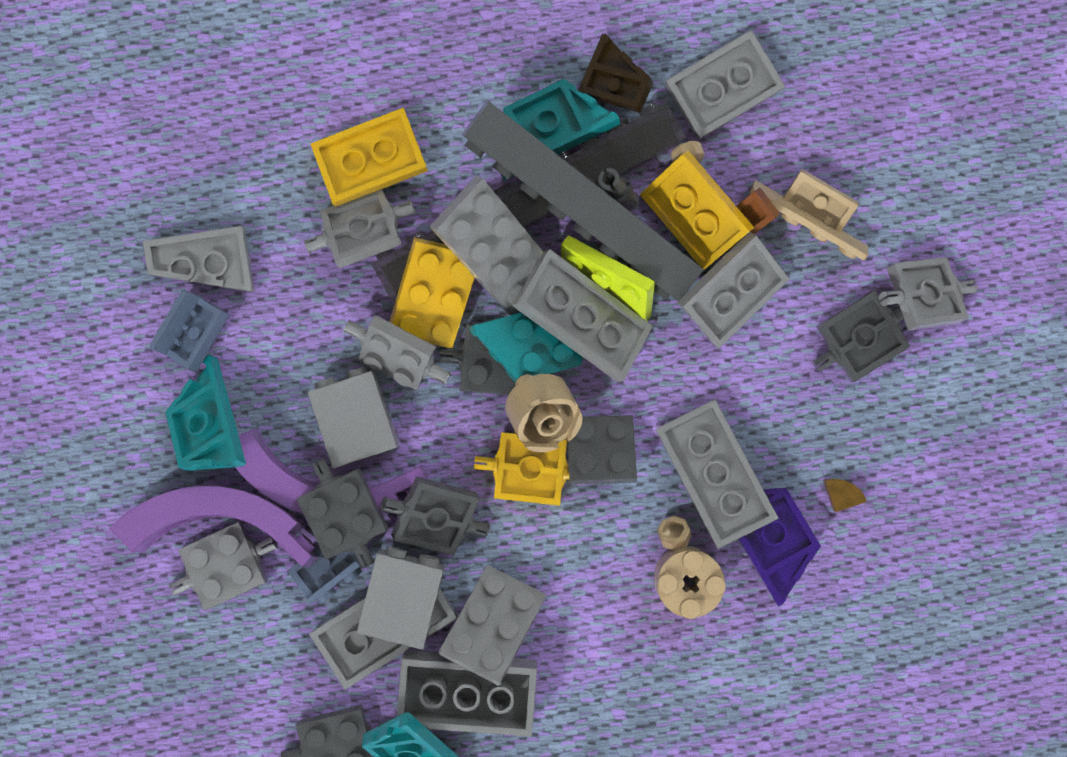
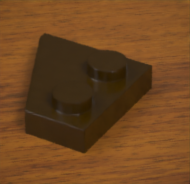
M602 33L578 91L588 94L596 101L641 113L652 88L653 81L624 51L622 52L612 42L607 34Z

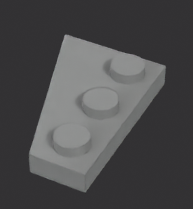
M243 226L143 241L149 275L255 292L246 232Z

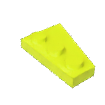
M568 235L561 244V258L648 322L652 315L655 281Z

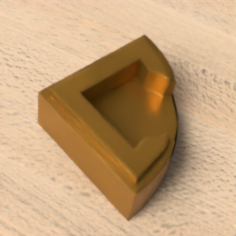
M836 478L823 480L834 512L867 502L862 491L854 484Z

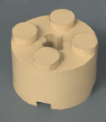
M526 374L519 377L505 404L506 414L517 437L527 449L534 452H549L559 448L558 443L566 438L568 441L573 439L582 425L583 417L564 379L552 374H538L534 376Z
M687 546L676 551L668 550L656 564L654 572L655 590L663 604L674 614L687 619H695L711 612L721 601L726 588L723 572L718 563L701 548ZM686 575L693 578L694 584L691 587L685 585L682 580Z

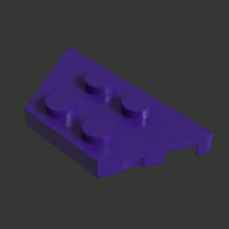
M787 488L763 489L779 519L738 539L778 607L784 604L786 597L821 547Z

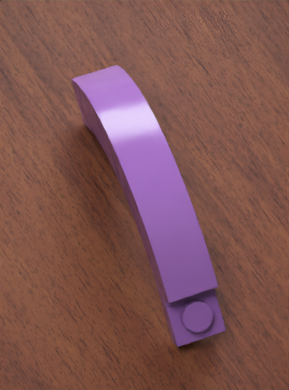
M258 428L239 435L246 464L241 467H235L238 472L267 498L283 507L304 514L296 498L312 491L318 484L304 479L286 467L266 445ZM423 465L385 483L369 487L379 509L384 497L403 501L399 492L404 490L405 494L408 495L416 476L426 479L428 475Z
M221 486L187 487L166 492L136 506L109 528L131 552L144 553L159 538L180 525L203 518L233 517L246 521L266 532L302 567H311L319 558L313 552L316 547L313 542L302 533L299 536L296 535L305 524L293 513L262 496Z

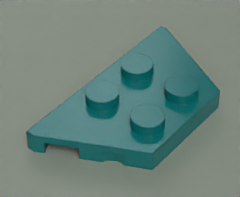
M564 78L503 108V113L557 155L621 124L615 112L611 111L610 113L598 105L594 98L586 93L579 92L576 86ZM501 174L503 180H507V178Z
M523 313L469 327L470 333L474 337L477 336L489 350L488 353L505 368V372L514 382L526 374L532 376L553 374L581 366L583 357Z
M209 354L203 360L206 367L196 381L190 378L182 388L179 397L174 399L165 412L178 467L186 471L241 467L246 464L218 358Z
M409 712L403 713L363 734L362 748L374 757H458Z

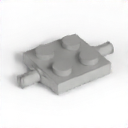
M383 189L340 206H331L321 210L320 214L323 220L322 234L304 240L309 254L328 246L332 251L338 268H342L402 245L397 231V220L413 213L415 214L416 211L411 200L392 207L387 201Z
M947 257L894 263L887 268L894 291L881 292L879 300L883 301L880 304L882 306L899 304L908 331L961 323L969 318L963 303V295L976 293L978 286H972L976 284L975 280L958 281L951 270Z
M376 315L367 329L352 322L350 319L344 327V333L360 340L362 349L358 360L365 363L368 368L390 376L402 386H409L417 391L423 379L427 376L445 385L451 372L433 364V353L436 346Z
M237 522L178 550L186 567V576L169 583L170 589L182 585L172 590L171 593L177 596V594L192 588L197 593L204 611L209 610L267 583L268 581L261 567V556L278 549V545L274 543L264 548V546L275 542L271 536L255 544L248 537L242 522Z

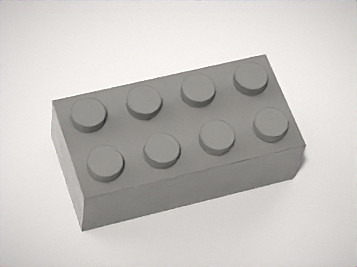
M407 650L401 658L397 716L409 712L427 729L532 737L537 660L514 658L500 686L446 659L439 655L438 652Z

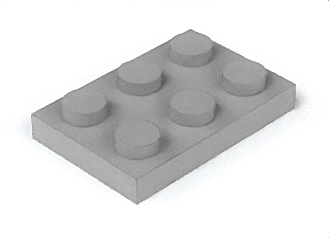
M752 30L666 80L664 83L698 140L785 88L784 83Z
M748 232L677 303L712 345L719 349L790 279L755 234Z
M487 565L441 646L439 655L500 686L546 599V594Z

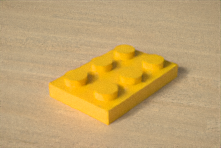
M404 107L310 144L330 199L335 207L428 171Z
M689 150L684 152L639 194L703 269H706L754 228Z
M414 237L389 322L432 345L452 349L475 277L445 244Z

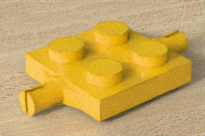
M501 432L500 446L495 458L475 455L474 462L487 464L474 463V470L493 471L495 478L494 499L560 506L561 491L566 479H569V469L565 456L567 439L558 443L559 448L553 451L534 452L524 446L516 433Z

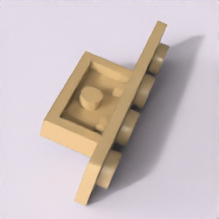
M802 168L784 196L757 180L751 185L749 193L752 194L760 187L776 209L782 213V218L796 226L800 223L809 228L810 234L822 242L831 241L839 246L838 249L842 254L851 259L858 257L865 261L868 257V246L842 231L859 206L858 201Z

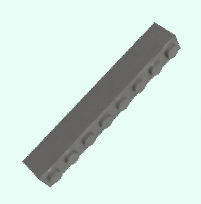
M486 101L462 133V136L468 139L464 145L480 158L486 153L494 159L495 163L492 167L507 179L512 174L523 182L519 187L521 190L535 200L539 195L550 203L546 208L561 220L568 216L577 223L573 227L577 233L588 241L594 236L603 243L599 249L614 260L620 256L629 263L627 267L655 281L654 292L663 299L667 300L671 296L679 301L704 270L491 102Z

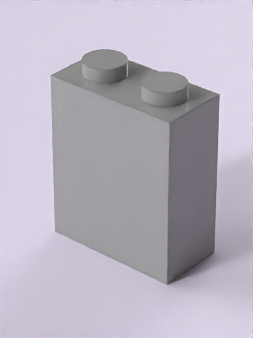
M365 367L346 372L348 379L336 383L334 377L314 383L316 389L308 392L333 469L400 446L376 372H367Z
M387 546L386 550L380 549L376 555L357 633L423 650L445 565L438 564L439 559L433 556L420 554L418 559L407 556V551L404 549Z

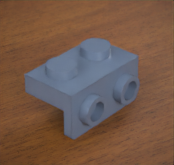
M182 290L174 301L161 327L157 330L150 348L167 355L186 369L197 372L228 319L229 314L202 297Z
M319 546L313 550L319 558L311 567H302L299 563H296L287 570L307 596L305 602L308 605L312 604L315 600L322 604L336 593L333 587L337 583L344 580L348 584L363 572L359 567L361 565L354 551L341 552L326 560Z

